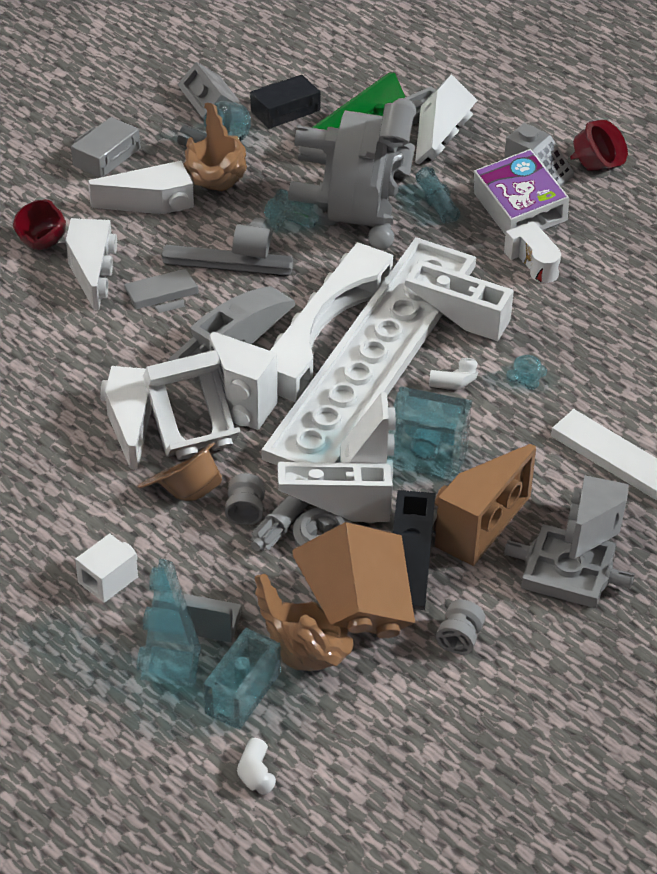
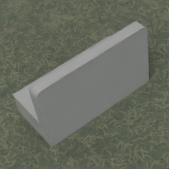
M195 62L178 83L179 88L205 120L207 110L204 106L207 102L216 105L218 113L220 112L219 108H223L225 104L239 112H242L245 108L218 74L198 62Z
M166 590L164 595L157 594L154 599L156 629L232 643L241 616V604Z

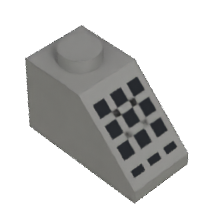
M523 123L506 137L504 159L531 149L560 187L573 177L574 172L550 134L527 123Z

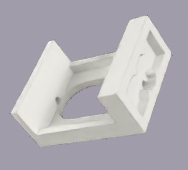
M217 350L146 367L143 378L166 457L176 455L178 460L187 459L198 453V449L204 448L212 442L215 443L212 446V451L222 450L232 446V440H236L241 433L240 427L234 428L217 370L221 363ZM199 377L212 421V432L209 435L185 440L178 431L165 385Z

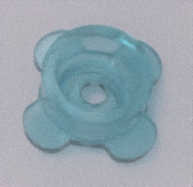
M522 355L515 359L513 369L507 371L506 378L510 382H518L521 385H525L528 389H535L539 386L540 378L547 375V368L535 356Z

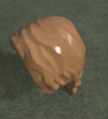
M207 102L204 106L207 110V137L197 143H194L192 137L188 139L187 149L185 150L186 161L183 165L187 173L191 175L194 185L222 192L232 188L243 177L247 168L245 158L247 155L245 147L238 136L228 135L227 128L222 124V117L218 115L217 106Z
M268 575L255 576L257 584L255 595L258 598L260 612L265 619L267 631L270 633V641L284 664L296 670L318 671L339 665L351 653L354 644L353 639L348 635V628L331 625L318 603L312 601L300 604L282 603L276 588L271 586Z

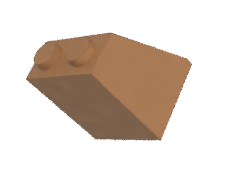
M345 522L292 550L293 558L331 625L348 628V631L351 633L370 632L377 634L378 638H392L398 636L401 629L415 623L402 535Z

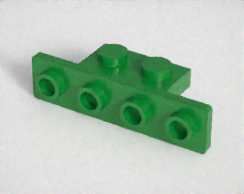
M393 72L387 73L312 128L327 130L328 127L339 128L345 110L383 116L385 104L393 103L399 98H405L396 74Z

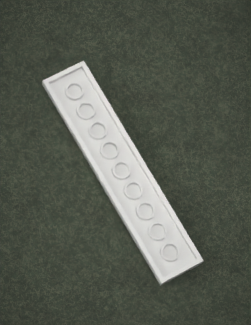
M415 237L261 450L262 460L277 466L278 462L340 463V445L379 394L381 392H387V395L390 393L443 315V313L406 287L405 279L418 260L470 276L476 265V257Z

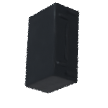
M303 75L281 80L250 92L251 112L270 129L320 111L321 91Z

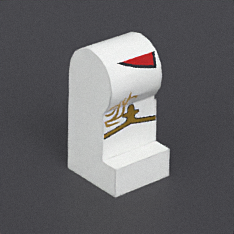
M534 221L506 231L504 253L510 260L519 257L530 269L531 277L537 282L550 283L557 280L559 277L558 266L561 261V252Z

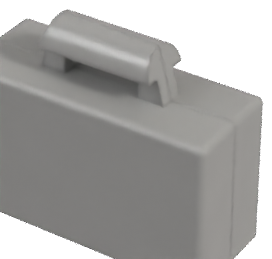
M110 117L96 128L92 127L74 140V144L71 146L73 166L98 178L104 177L141 148L139 129L113 117Z
M186 269L124 284L135 309L199 293L198 285ZM184 299L155 306V310L161 313L185 307Z

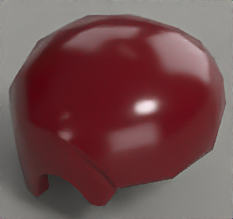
M47 199L35 200L23 206L17 212L13 221V228L27 247L33 250H44L56 245L64 236L66 220L61 210L52 201Z

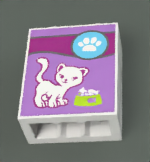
M531 149L474 170V194L505 235L506 231L532 221L541 230L568 220V195Z

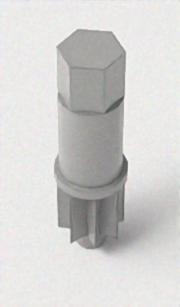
M290 495L287 496L271 514L266 515L264 520L251 533V547L255 551H263L264 549L269 551L286 534L287 529L303 513L309 503Z

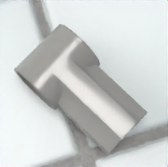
M256 217L249 224H237L232 252L234 254L266 259L270 241L272 240L273 228L267 224L266 219Z

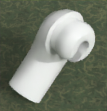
M462 358L459 361V369L453 372L431 370L429 387L452 390L463 388L476 380L479 373L476 371L477 361L472 358Z

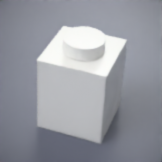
M109 533L75 558L78 583L105 603L138 578V558L135 550L128 543L120 542Z

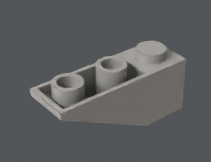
M584 475L582 489L574 487L564 542L571 543L569 558L576 559L620 533L629 484Z

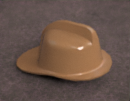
M212 442L188 460L146 479L138 485V488L158 482L177 499L194 501L202 498L222 482V475L209 452V449L215 443Z

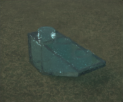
M159 558L158 567L154 566L150 574L149 589L154 591L152 607L147 606L144 613L143 630L148 631L146 646H141L139 649L136 667L137 670L142 671L140 680L194 687L201 645L172 561Z

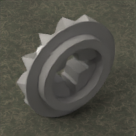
M321 508L308 510L301 514L293 525L295 544L299 547L320 536L317 535V527L325 533L345 522L351 523V521Z

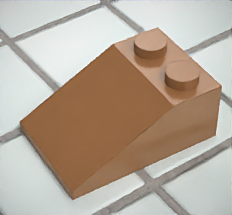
M532 444L525 445L461 472L448 486L444 485L441 487L435 499V505L438 506L437 518L433 525V530L436 532V548L472 566L478 562L531 497L536 446Z

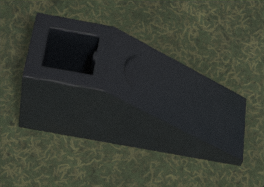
M398 490L393 533L402 535L413 609L425 610L436 493Z

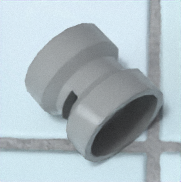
M247 473L238 474L231 478L228 484L229 498L226 501L225 515L229 521L234 524L254 525L261 520L263 514L262 501L265 496V483L261 478Z
M457 599L452 601L445 613V621L440 624L436 633L438 644L444 650L460 655L469 654L477 641L476 634L481 631L485 623L486 616L484 611L478 605L468 600Z

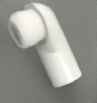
M250 738L238 764L237 773L250 790L256 789L261 795H266L271 792L276 783L275 776L268 773V768L262 763L268 746L261 739Z

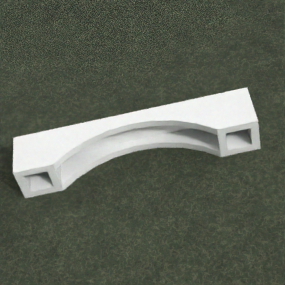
M357 242L349 253H345L342 256L339 266L335 271L328 273L324 284L318 292L311 294L307 305L301 313L295 314L291 325L285 333L278 335L274 346L270 350L277 353L278 396L293 402L299 399L313 379L312 347L320 331L334 317L346 309L369 301L393 269L392 254Z

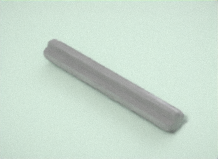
M168 244L164 246L162 252L163 263L168 265L285 276L291 275L293 270V258L286 255L268 254L265 259L234 254L232 250Z

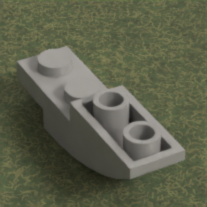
M271 286L238 295L217 306L190 327L193 337L169 358V361L209 352V336L212 332L253 344L296 305L295 301ZM199 377L191 378L190 380L195 383L199 380Z

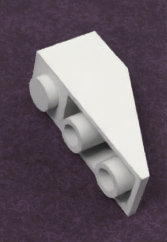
M452 74L421 105L416 164L420 165L427 157L434 160L445 148L442 142L444 141L447 144L459 132V129L455 126L462 127L473 115L470 109L478 100Z
M71 218L66 237L68 264L92 308L99 310L101 298H107L108 278L106 276L112 275L113 257L110 254H116L117 234H111L110 220Z
M387 392L379 394L340 445V463H390L393 482V460L387 459V456H394V434H388V430H395L396 417L395 407H388Z

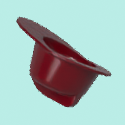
M608 120L588 122L585 129L574 137L573 145L575 152L570 156V159L579 160L589 171L614 168L626 162L628 147L620 130Z

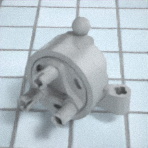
M399 98L393 103H387L384 105L383 116L345 110L339 128L328 127L327 130L298 125L295 134V146H299L300 152L298 154V161L325 164L323 182H320V185L291 181L288 200L327 207L328 220L371 226L373 228L368 235L370 245L378 250L389 248L393 244L394 233L391 229V225H393V216H391L392 205L388 200L390 196L395 197L398 194V186L393 178L407 179L410 177L415 146L409 143L412 122L416 114L414 103L406 98Z

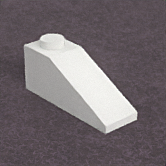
M182 161L88 180L92 208L166 214L194 207L193 183Z
M422 260L417 261L405 279L406 287L465 331L498 341L511 320L514 293L512 289Z
M111 366L108 380H103L101 384V401H106L107 415L130 469L138 470L152 410L143 378L146 369Z
M278 462L279 491L352 522H390L393 489L390 463Z

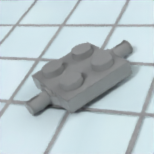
M545 524L542 525L538 537L530 546L511 540L507 541L504 556L526 561V569L522 577V589L596 609L600 595L609 583L629 588L630 590L632 588L635 573L613 568V558L617 543L605 541L576 559L569 558L571 543L564 542L566 530Z

